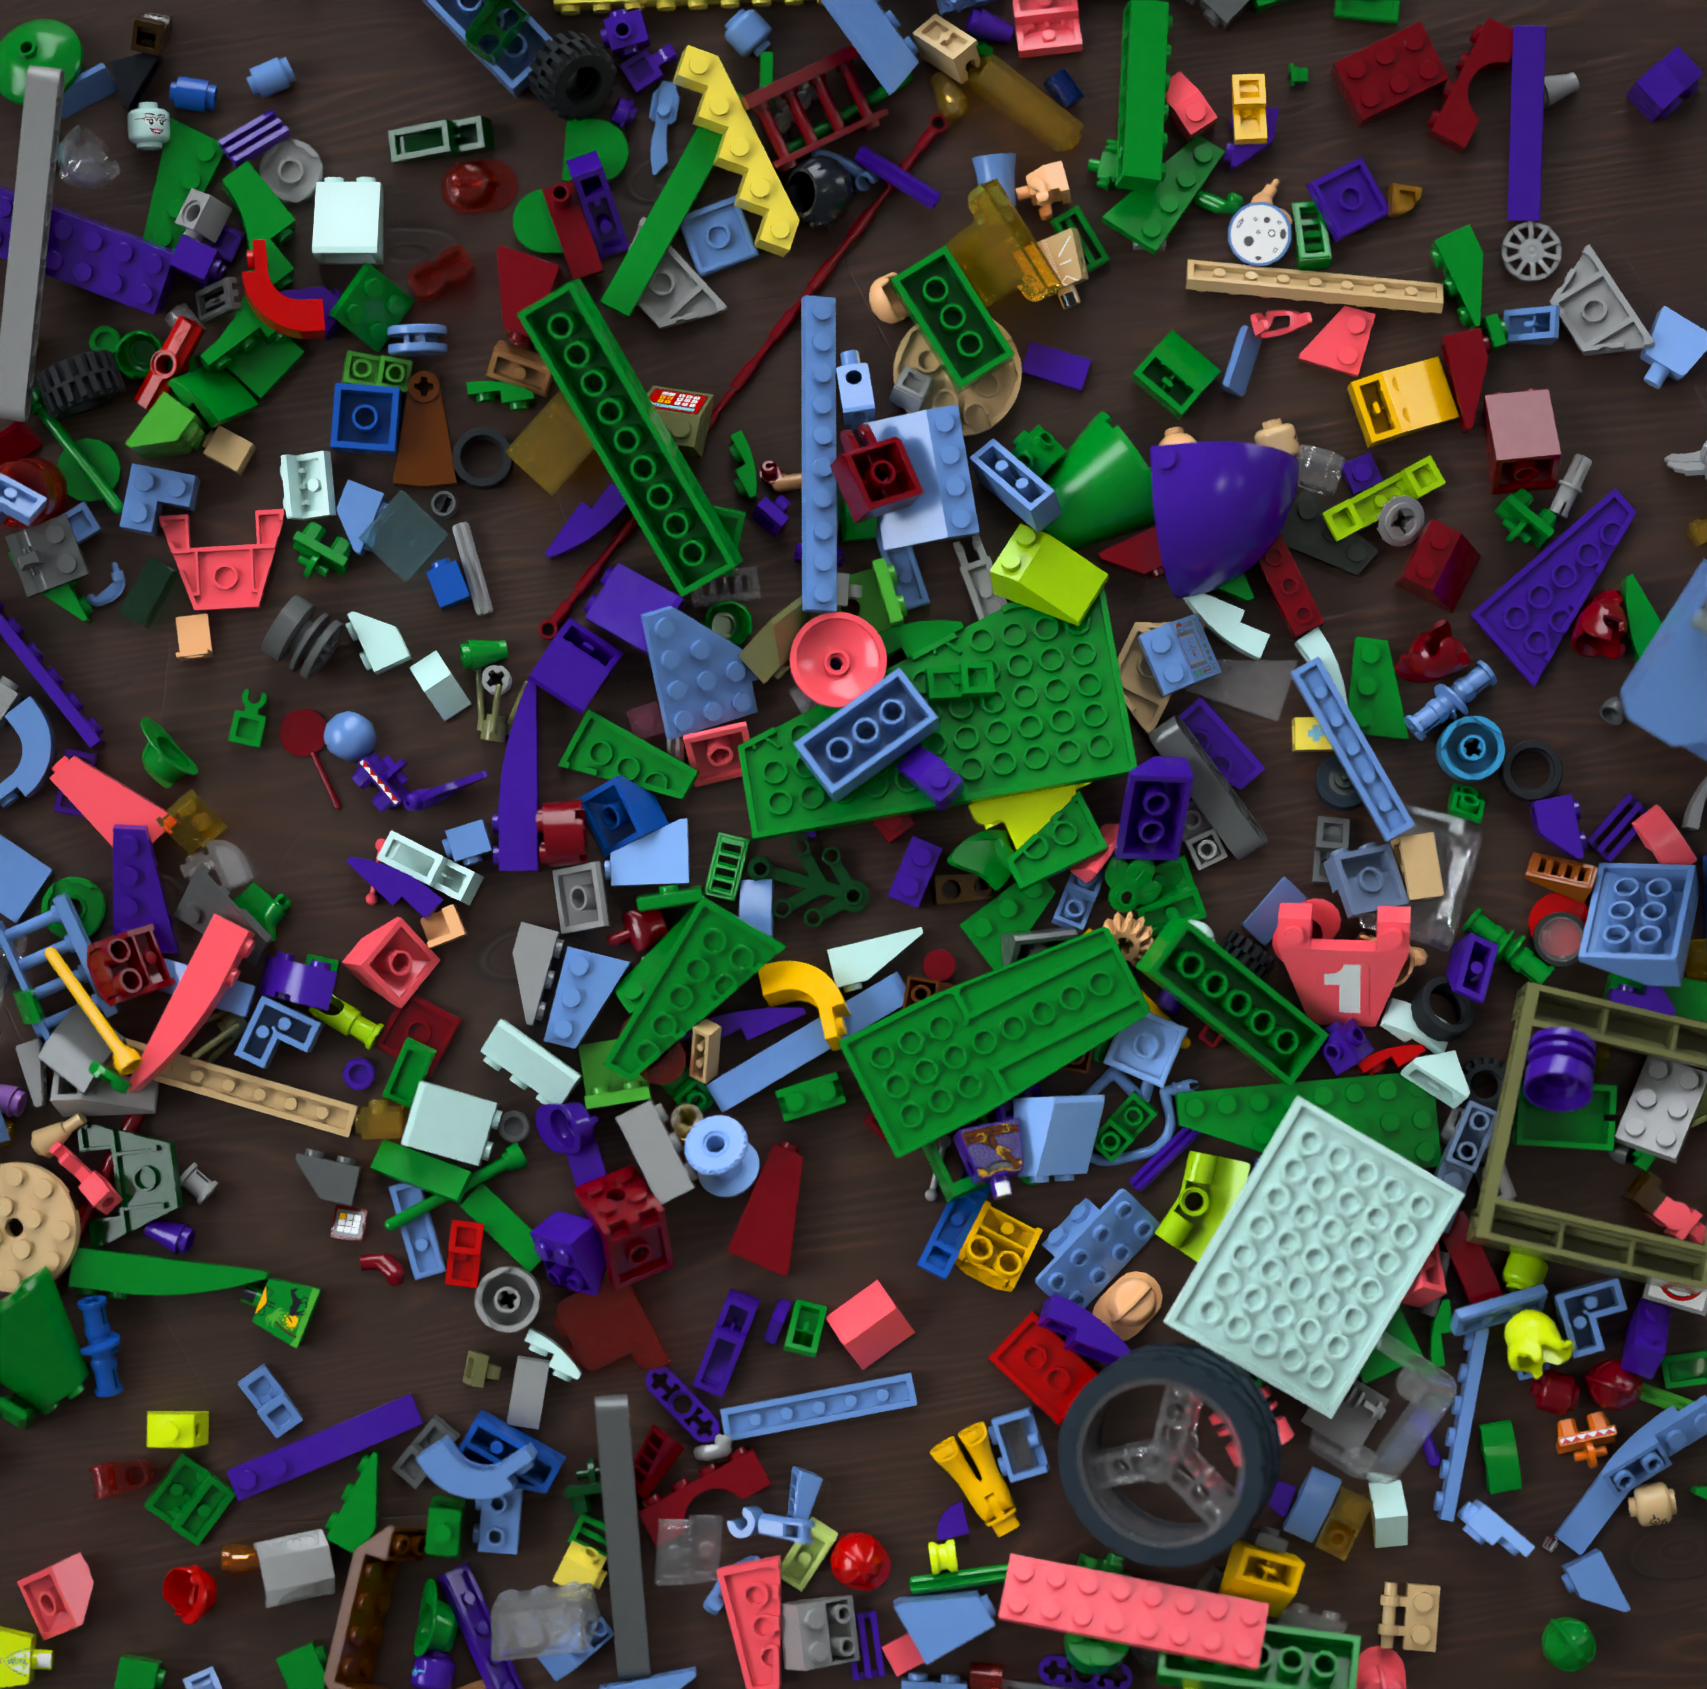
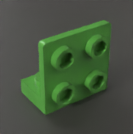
M617 1039L582 1044L578 1047L586 1096H584L586 1109L652 1099L647 1068L632 1081H629L603 1066Z

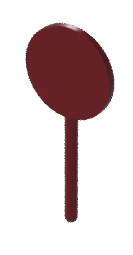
M294 710L281 723L279 730L281 743L293 755L312 757L335 809L339 810L341 809V804L317 755L325 745L323 734L326 722L320 714L313 710Z

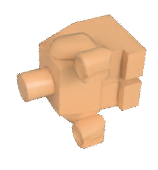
M1062 161L1041 166L1026 176V186L1015 188L1018 201L1031 198L1033 206H1041L1039 213L1042 221L1053 217L1050 206L1053 202L1062 201L1063 204L1072 202Z

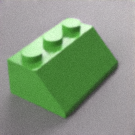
M163 392L125 444L145 461L190 454L193 449H200L207 436L206 431L209 428L196 414L166 392Z

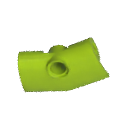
M1189 1150L1181 1192L1154 1233L1198 1263L1246 1183L1250 1164ZM1192 1192H1197L1202 1197L1201 1206L1195 1210H1190L1185 1205L1186 1196Z

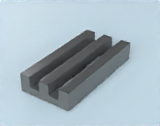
M225 277L195 293L201 324L212 323L241 309L240 302H234V298L239 296L238 289L232 290V285L237 283L236 277ZM224 290L223 295L213 298L205 303L204 298H208ZM226 302L225 305H223V306H221V307H219V308H217V309H215V310H213V311H211V312L206 313V311H209V310H211V309H213V308H215V307H217V306H219V305H221V304H223V303Z

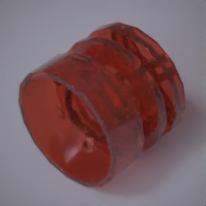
M30 457L6 462L0 466V473L29 489L34 487L38 494L47 498L46 507L29 526L10 516L2 523L3 525L15 529L32 527L57 517L65 507L68 495L66 479L61 470L50 460Z

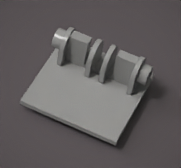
M1355 1379L1332 1419L1309 1406L1301 1422L1357 1455L1377 1420H1380L1386 1412L1385 1407L1390 1399Z

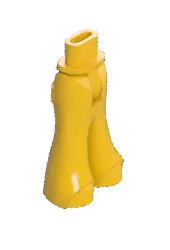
M978 1422L961 1430L958 1433V1437L972 1457L981 1475L980 1480L969 1466L954 1436L937 1444L929 1453L957 1482L976 1513L985 1521L987 1527L992 1526L997 1537H1001L1020 1526V1523L1014 1514L1017 1509L1014 1506L1011 1493L993 1456L986 1425L984 1422Z

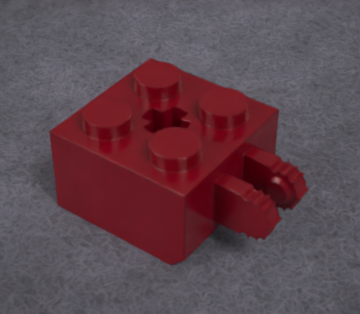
M868 424L858 426L857 432L862 444L861 448L851 429L841 431L840 440L845 453L840 454L830 464L855 524L909 507L924 493L902 441L898 437H893L877 442Z

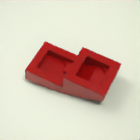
M452 1220L445 1277L446 1285L478 1288L484 1223Z

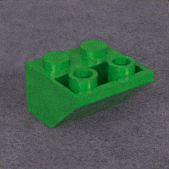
M1172 330L1133 372L1131 380L1180 420L1221 373V370Z

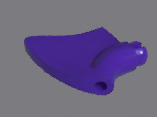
M483 770L433 789L423 788L414 790L404 797V807L408 811H421L433 807L489 776L487 771Z

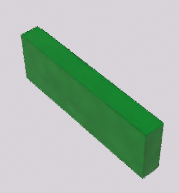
M383 1139L370 1167L373 1172L460 1204L472 1177L471 1171Z
M481 1183L461 1203L460 1207L477 1223H484V1230L529 1273L542 1261L534 1250L535 1244L529 1234L533 1230L484 1183Z

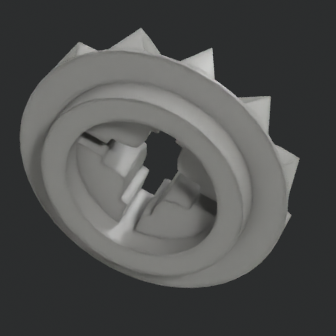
M1407 495L1393 496L1391 501L1382 504L1383 510L1381 514L1376 515L1379 520V526L1376 529L1381 534L1382 540L1388 544L1405 546L1412 543L1420 535L1425 522L1424 510L1421 504ZM1398 513L1403 516H1406L1405 519L1401 521L1400 527L1393 524V522L1398 519Z

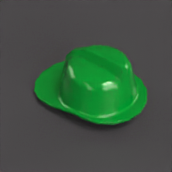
M146 717L142 718L140 721L141 728L148 739L142 753V762L147 773L164 788L172 787L185 774L196 775L199 772L197 766L181 751L170 735L154 720Z
M432 1578L427 1579L421 1595L419 1623L414 1639V1654L416 1657H421L426 1650L450 1651L458 1630V1622L451 1606L437 1599V1587Z

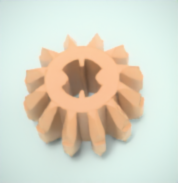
M1132 911L1127 914L1126 918L1117 912L1113 920L1107 918L1104 921L1103 927L1110 929L1125 960L1135 967L1139 959L1143 957L1154 942L1151 937L1152 926H1144V916L1137 920L1133 919Z

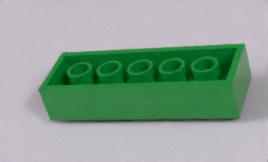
M1172 916L1135 966L1274 1079L1290 1087L1329 1036L1321 1027L1190 921L1179 916Z
M1266 1624L1258 1670L1159 1651L1156 1684L1191 1689H1356L1361 1636Z

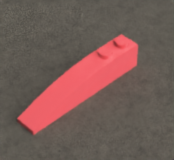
M213 915L141 1056L142 1064L133 1072L129 1083L132 1085L128 1091L140 1092L190 1043L208 1020L228 986L232 988L240 975V970L237 968L242 958H248L255 945V941L252 939L255 933L220 915Z

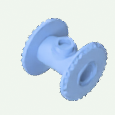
M715 1115L702 1119L688 1133L684 1146L685 1156L691 1167L697 1171L698 1179L707 1192L717 1197L730 1198L744 1193L754 1184L760 1171L759 1156L754 1147L748 1143L747 1134L738 1121L728 1116Z

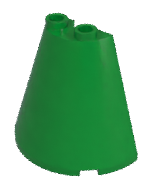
M1104 411L1094 416L1066 450V453L1043 479L1055 491L1062 510V514L1043 530L1073 551L1155 525L1151 470L1118 425L1114 428L1109 422L1112 419Z
M46 1265L20 1281L12 1294L0 1301V1383L37 1410H40L43 1415H47L57 1408L60 1404L58 1401L65 1396L70 1400L85 1389L82 1382L90 1375L84 1357L80 1353L79 1344L55 1282Z

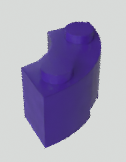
M276 951L275 957H266L258 990L259 994L324 1010L329 1009L337 972L329 971L331 964L311 960V964L308 966L294 962V955Z

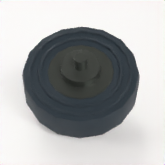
M1336 754L1325 759L1318 767L1314 780L1315 790L1321 802L1330 809L1340 812L1352 811L1362 806L1364 803Z

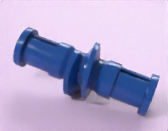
M103 1295L89 1296L77 1302L78 1308L82 1310L85 1324L84 1333L88 1339V1346L81 1348L80 1353L81 1355H91L90 1364L97 1386L94 1389V1393L97 1397L114 1396L124 1390L123 1384L119 1382L116 1368L118 1364L114 1355L121 1350V1347L118 1345L121 1338L120 1334L111 1331L105 1311L107 1298Z

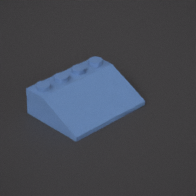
M821 0L889 95L892 94L919 63L916 54L920 52L909 36L904 39L897 28L901 24L892 11L888 10L885 13L878 3L880 0Z
M958 404L863 423L870 426L877 442L893 437H898L902 441L924 491L911 506L878 516L884 551L979 535L980 531Z
M1599 863L1579 950V961L1648 986L1681 987L1700 895L1696 865Z

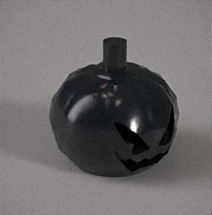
M824 155L800 161L793 168L786 183V194L799 220L803 224L809 223L810 227L831 226L839 222L848 212L853 196L857 193V186L852 183L849 172L844 169L838 160Z

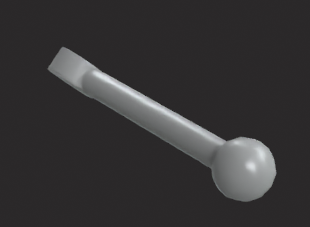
M947 1135L938 1139L940 1146L939 1154L942 1160L944 1159L946 1148L951 1144V1139ZM934 1173L930 1189L925 1192V1198L928 1201H935L938 1197L936 1191L938 1181Z

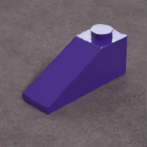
M597 151L567 160L566 163L599 258L603 259L629 250L630 246Z

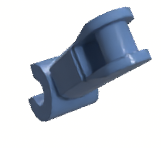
M756 1505L743 1508L742 1515L744 1518L741 1517L727 1521L730 1533L737 1538H746L759 1534L801 1544H812L814 1542V1539L811 1538V1527L815 1526L814 1521L766 1514ZM795 1526H798V1535L794 1534Z

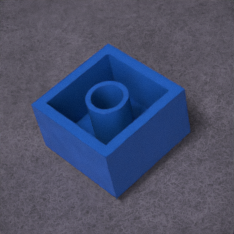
M335 383L331 449L334 452L397 457L403 392L400 387Z

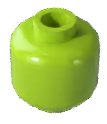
M1510 1252L1501 1274V1280L1506 1285L1505 1289L1510 1293L1543 1284L1548 1272V1265L1542 1259Z

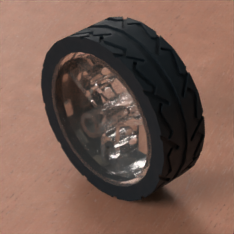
M1169 1342L1149 1344L1130 1351L1127 1355H1122L1083 1387L1071 1403L1060 1430L1058 1465L1062 1487L1071 1507H1074L1075 1514L1090 1534L1108 1548L1112 1547L1115 1553L1137 1563L1161 1567V1564L1164 1567L1191 1566L1212 1558L1211 1556H1217L1235 1543L1256 1521L1270 1502L1279 1480L1282 1447L1278 1423L1269 1402H1266L1265 1395L1246 1372L1231 1360L1228 1362L1224 1356L1202 1346L1185 1343L1177 1345L1176 1343ZM1141 1385H1165L1154 1437L1148 1440L1103 1449V1427L1108 1409L1116 1395L1124 1390ZM1202 1401L1216 1412L1226 1425L1234 1442L1238 1459V1483L1236 1490L1197 1452L1199 1441L1195 1430ZM1175 1403L1182 1405L1185 1414L1177 1410ZM1170 1425L1176 1427L1168 1433ZM1120 1459L1128 1464L1129 1470L1121 1465ZM1183 1464L1195 1477L1194 1480H1191L1179 1469ZM1142 1480H1148L1153 1483H1163L1166 1481L1204 1521L1176 1523L1159 1519L1141 1510L1131 1502L1118 1486ZM1199 1485L1205 1486L1210 1495L1204 1494Z

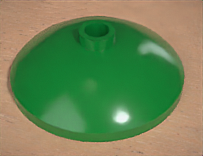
M51 19L33 20L9 32L0 42V94L12 103L24 105L26 77L30 65L63 69L65 73V93L77 79L84 58L82 44L75 32L66 24Z

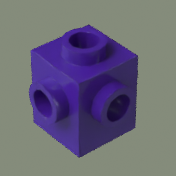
M619 9L609 13L610 18L603 19L605 29L600 30L605 49L611 47L614 56L620 54L621 58L631 57L639 53L638 49L651 45L640 9L628 12L627 9ZM628 31L625 36H620L621 32Z
M1353 1018L1344 1024L1337 1020L1323 1029L1329 1036L1319 1050L1336 1075L1354 1066L1374 1051L1363 1030Z

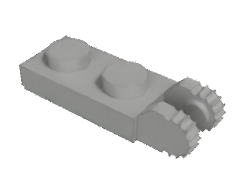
M974 535L971 536V542L980 560L968 564L965 549L960 541L954 542L953 547L961 567L959 569L977 618L981 620L1000 610L1001 606L1007 604L1006 598L993 594L990 569L993 564L990 556L987 557L980 536Z

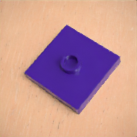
M1362 157L1306 185L1335 242L1388 216V204Z

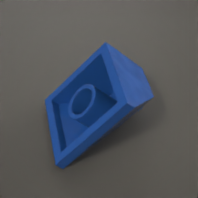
M621 775L612 778L577 799L583 800L582 809L585 810L586 820L604 857L669 825L656 796Z

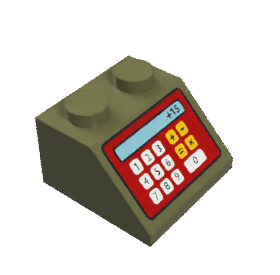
M652 386L647 395L682 455L702 458L715 395Z

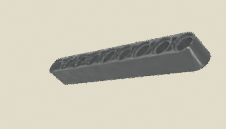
M628 1394L595 1396L618 1679L651 1677Z

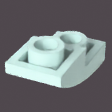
M1395 998L1388 1000L1380 1024L1381 1027L1403 1042L1414 1039L1434 1054L1445 1052L1448 1042L1429 1038L1417 1027L1412 1017L1410 1003ZM1438 1017L1441 1021H1443V1022H1445V1023H1447V1024H1450V1023H1448L1447 1021H1445L1444 1019Z
M534 1328L529 1329L524 1340L530 1343L529 1350L545 1357L548 1352L554 1354L549 1364V1367L555 1369L553 1375L568 1382H571L572 1377L578 1380L582 1371L570 1354L542 1332Z

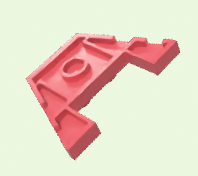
M284 509L255 510L256 544L191 548L190 517L188 514L159 516L160 525L163 528L169 548L180 571V576L193 609L196 612L261 607L286 516Z

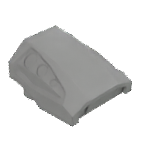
M322 1529L253 1543L254 1550L257 1551L266 1595V1608L335 1593V1575L329 1545Z

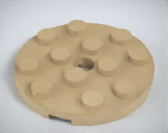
M993 319L1014 352V359L958 394L919 330L914 325L906 333L898 347L893 370L894 385L905 365L934 379L919 411L958 404L963 437L975 436L997 425L1014 405L1022 378L1021 360L1009 333Z
M8 1162L0 1164V1291L12 1293L20 1281L45 1265L50 1270L53 1280L57 1279L70 1265L79 1244L80 1216L78 1210H75L69 1195V1189L55 1174L32 1163ZM14 1218L20 1220L23 1224V1232L20 1236H14L10 1231L8 1223Z

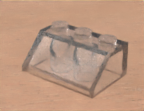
M570 1582L564 1586H538L532 1590L525 1591L511 1589L498 1594L491 1610L493 1661L586 1651L601 1617L592 1583L580 1584L579 1582Z

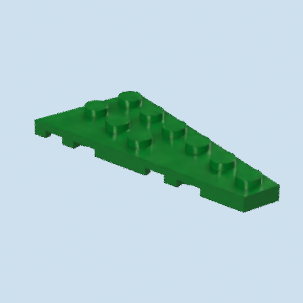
M702 896L605 1059L603 1066L632 1081L692 1027L734 993L752 975L764 967L767 962L780 953L786 945Z

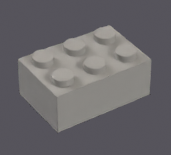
M650 1100L616 1117L654 1196L660 1204L696 1187L694 1180L699 1177L689 1162L684 1163L679 1153L684 1150V1147L676 1132L669 1133L665 1122L670 1119L662 1103L655 1105L654 1101Z

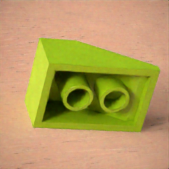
M1023 524L1018 526L990 569L993 594L1077 626L1080 625L1109 579V575L1051 535L1042 531L1038 533L1033 528Z

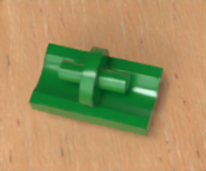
M1521 488L1513 495L1510 493L1494 512L1504 520L1501 525L1510 531L1505 538L1507 542L1511 543L1517 537L1525 545L1530 541L1539 549L1555 531L1553 526L1557 516L1545 508L1538 515L1531 511L1528 506L1534 499L1524 488Z
M313 521L310 522L303 532L297 531L293 537V541H295L293 549L301 553L297 562L306 567L303 576L310 579L316 572L326 577L329 569L344 576L348 569V558L352 550L351 543L337 536L330 548L323 545L321 541L326 535V530Z

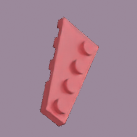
M781 1555L719 1567L716 1572L746 1689H780Z

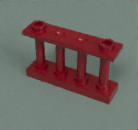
M853 44L739 98L745 110L752 108L753 113H758L778 157L777 160L771 162L774 169L779 167L780 171L784 172L798 165L797 158L863 127L865 132L882 124L881 117L889 114L887 108L873 113L852 67L855 65L853 59L860 56ZM836 68L837 73L841 72L862 117L847 126L825 82V79H827L825 72ZM808 81L809 86L813 85L834 132L820 139L817 138L797 95L799 92L797 86ZM780 95L782 100H786L806 143V146L791 153L769 109V106H771L769 99Z

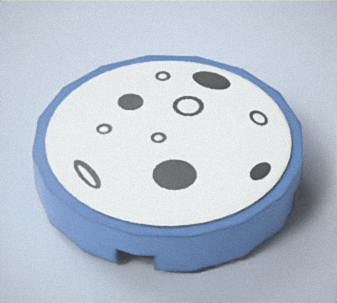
M1254 202L1240 208L1232 217L1228 227V242L1233 253L1242 262L1253 266H1267L1280 260L1288 251L1292 240L1291 225L1287 215L1277 206L1266 202Z

